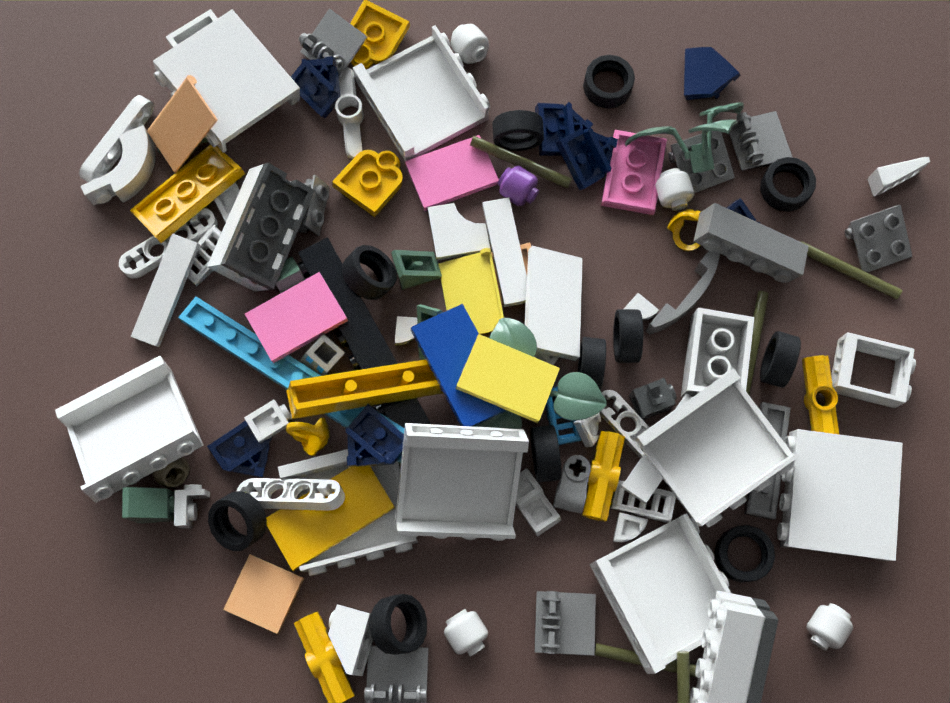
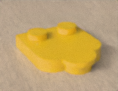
M364 0L350 24L365 34L367 39L352 59L351 64L355 67L362 63L365 69H369L373 64H378L392 57L410 28V22L368 0Z
M363 150L332 181V187L375 217L402 186L403 175L400 170V160L392 151H382L378 154L372 150Z

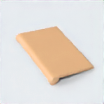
M191 75L185 78L147 130L149 136L174 172L180 169L218 120L196 89L195 84L197 80Z

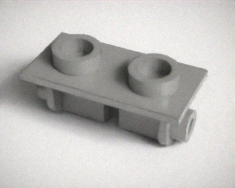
M313 175V179H306V182L303 183L315 191L298 232L306 233L307 229H309L315 235L320 236L321 227L324 223L326 201L329 198V186L318 176Z

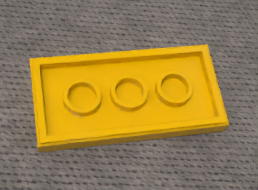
M210 144L130 211L162 243L245 173L218 146L213 147Z
M370 466L349 467L329 479L338 482L345 493L343 504L335 510L280 509L266 517L267 527L292 571H295L299 566H303L395 509ZM310 491L299 497L298 500L306 498Z

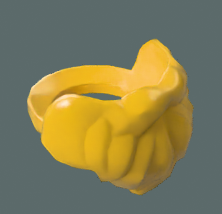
M687 209L674 215L672 220H670L667 229L673 232V240L680 249L692 251L701 246L698 243L692 245L684 244L680 238V231L684 225V220L698 221L701 211Z
M321 417L315 425L304 422H290L286 426V432L296 441L301 442L304 451L311 456H315L328 443L330 437L329 426L324 417Z

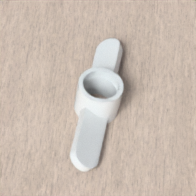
M347 67L339 78L341 97L337 99L335 109L338 120L343 125L346 154L350 159H354L362 151L360 124L363 121L364 113L361 100L356 96L354 72L351 68ZM353 106L358 108V111L350 116L341 113L346 107Z

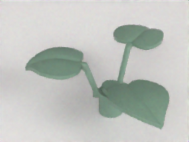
M737 102L716 106L699 113V116L707 115V124L688 130L689 133L702 130V143L691 145L692 151H688L677 130L672 128V126L642 130L631 136L625 142V146H628L632 141L641 136L671 134L681 147L685 159L690 158L693 173L715 169L711 150L712 131L729 134L731 128L737 124V120H720L712 123V119L720 112L739 114L744 108V103Z
M499 319L489 338L535 357L537 342L531 330L515 319ZM580 372L564 375L558 382V391H551L549 397H557L553 406L555 413L571 421L590 418L602 411L607 404L595 381L588 375ZM506 411L475 427L521 429L522 420L519 415Z

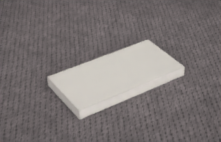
M531 246L528 250L525 326L531 330L536 339V352L576 361L580 357L582 258Z

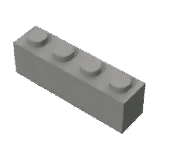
M717 203L700 212L693 242L702 245L706 250L716 251L727 256L731 261L745 264L753 271L763 272L782 283H788L803 275L809 247Z

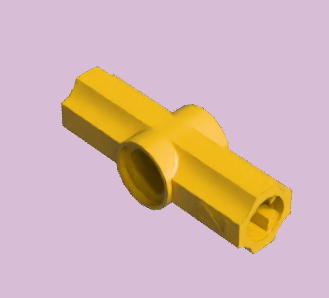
M819 355L802 358L806 388L804 404L809 410L811 431L839 434L836 414L838 395L832 385L829 357ZM817 392L825 397L824 406L817 403Z
M610 431L600 432L595 458L591 461L590 465L591 471L582 516L597 521H607L612 495L616 491L621 467H619L625 436Z
M317 611L296 621L294 625L306 650L305 658L313 676L316 679L318 678L322 691L328 701L327 703H342L354 697V691L319 612Z

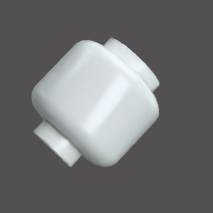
M465 24L458 26L453 31L450 45L454 53H458L463 62L473 64L485 58L489 41L477 26Z
M678 168L662 172L655 184L661 205L666 208H672L673 211L685 209L688 206V202L695 195L688 173L680 171Z
M832 603L828 606L820 605L806 626L812 635L810 641L825 651L828 647L840 649L853 630V624L850 621L851 615Z
M464 609L445 621L447 627L444 629V635L456 654L460 655L468 652L471 657L485 647L482 641L487 638L488 630L475 611L467 612Z

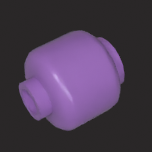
M521 166L508 167L498 181L500 195L504 198L509 197L510 202L516 206H522L526 202L531 204L539 193V190L536 188L538 183L537 177Z

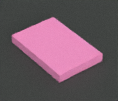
M614 130L613 137L618 139L616 148H613L610 162L611 172L606 173L601 206L654 215L658 197L655 184L662 173L667 139L646 135L635 139L628 146H625V142L636 133Z
M472 138L405 161L406 168L424 211H427L428 207L444 205L498 185L499 179L488 153L470 146Z
M320 272L245 313L273 363L348 321Z

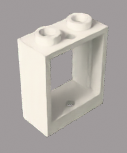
M847 332L837 342L831 374L833 388L840 395L896 408L906 403L911 395L912 387L909 385V380L916 366V360L913 359L915 349ZM856 351L895 360L890 394L850 384Z

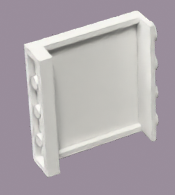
M233 9L153 60L156 70L153 74L162 87L167 86L171 90V97L188 75L193 76L197 80L195 84L196 89L218 119L205 137L213 147L218 146L223 153L227 151V142L287 101L292 106L300 100V87Z
M436 25L432 26L431 37L367 70L362 63L353 67L356 83L404 161L419 157L488 120L490 104L484 94L480 95L476 89L477 84L471 73L467 74L465 72L461 57L458 53L454 54L452 52L448 37L444 32L440 33Z
M161 356L55 410L58 419L68 429L86 483L81 486V490L95 503L109 498L113 493L123 489V487L137 483L143 477L165 468L173 461L187 456L203 446L174 374Z
M734 368L634 438L697 526L706 524L709 528L723 518L720 514L728 507L734 510L747 501L745 498L746 494L753 489L758 493L771 484L770 477L777 472L780 476L787 473L796 466L793 461L800 457L798 453L790 451L738 380L741 377Z
M405 423L395 518L397 535L409 538L433 536L438 539L462 537L467 540L491 538L496 541L515 539L516 534L513 529V520L523 452H528L529 445L524 429Z
M801 429L789 432V436H786L784 443L792 453H798L800 457L793 461L796 466L782 475V481L785 482V491L780 496L779 507L783 511L782 522L779 523L777 528V538L781 540L780 547L896 561L903 443Z
M348 449L279 466L280 478L329 480L349 468L347 466ZM398 461L394 465L370 466L395 509L303 566H299L300 571L309 572V576H314L327 572V566L337 564L338 568L355 565V559L366 556L367 561L384 557V551L395 549L396 553H402L413 549L412 544L418 543L417 537L409 538L397 535L395 518L400 478ZM307 489L301 491L298 494L297 499L303 496L304 494L308 493L310 490Z
M687 513L589 564L647 674H655L666 668L665 665L677 659V651L690 652L702 645L704 629H709L711 618H708L710 600H715L716 591L731 593L728 588L729 581L727 577L718 570L713 561L715 558L712 550L708 545H704L699 536V527L692 518H689Z

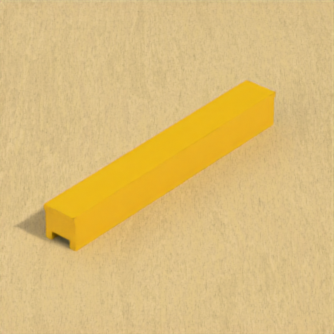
M425 359L290 381L286 393L291 417L296 419L365 407L367 404L372 406L442 394L443 391Z

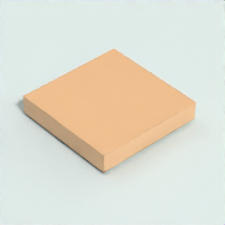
M249 554L223 610L279 634L304 578Z

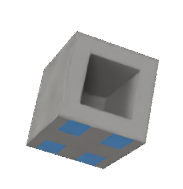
M323 334L303 355L299 362L319 375L324 376L345 352Z

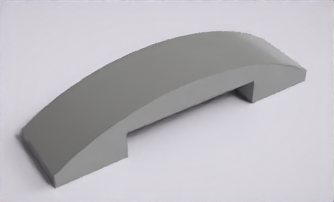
M716 251L707 252L694 270L702 278L677 309H674L668 303L665 304L646 329L649 335L673 325L693 308L709 286L716 272L720 253Z

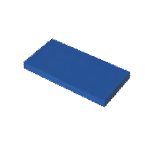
M463 304L411 327V332L461 426L475 427L507 411L455 389L479 334Z

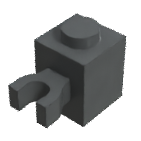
M665 378L633 389L629 395L636 413L643 420L671 410L676 404L675 400L677 399L673 386L667 384Z

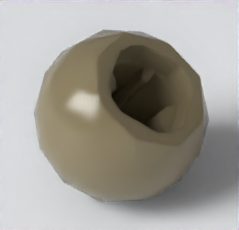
M183 456L152 474L158 484L165 488H175L183 484L188 478L190 466L188 460Z

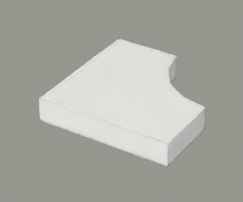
M454 203L428 207L437 261L480 253L481 249L490 248L486 223H473L466 220L458 213Z

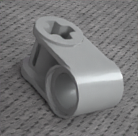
M574 455L564 463L553 507L582 514L591 471L590 463L585 457ZM575 462L580 463L579 468L583 469V472H580L577 477L573 475V470L569 469V466H573Z

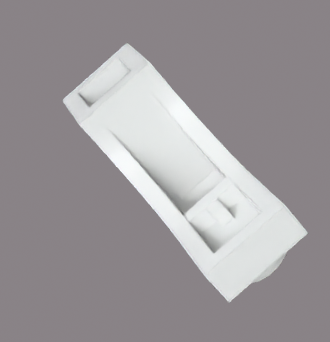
M144 125L118 136L122 143V157L118 165L111 172L81 185L84 195L93 205L106 203L116 195L124 203L134 197L148 182L155 164V147Z

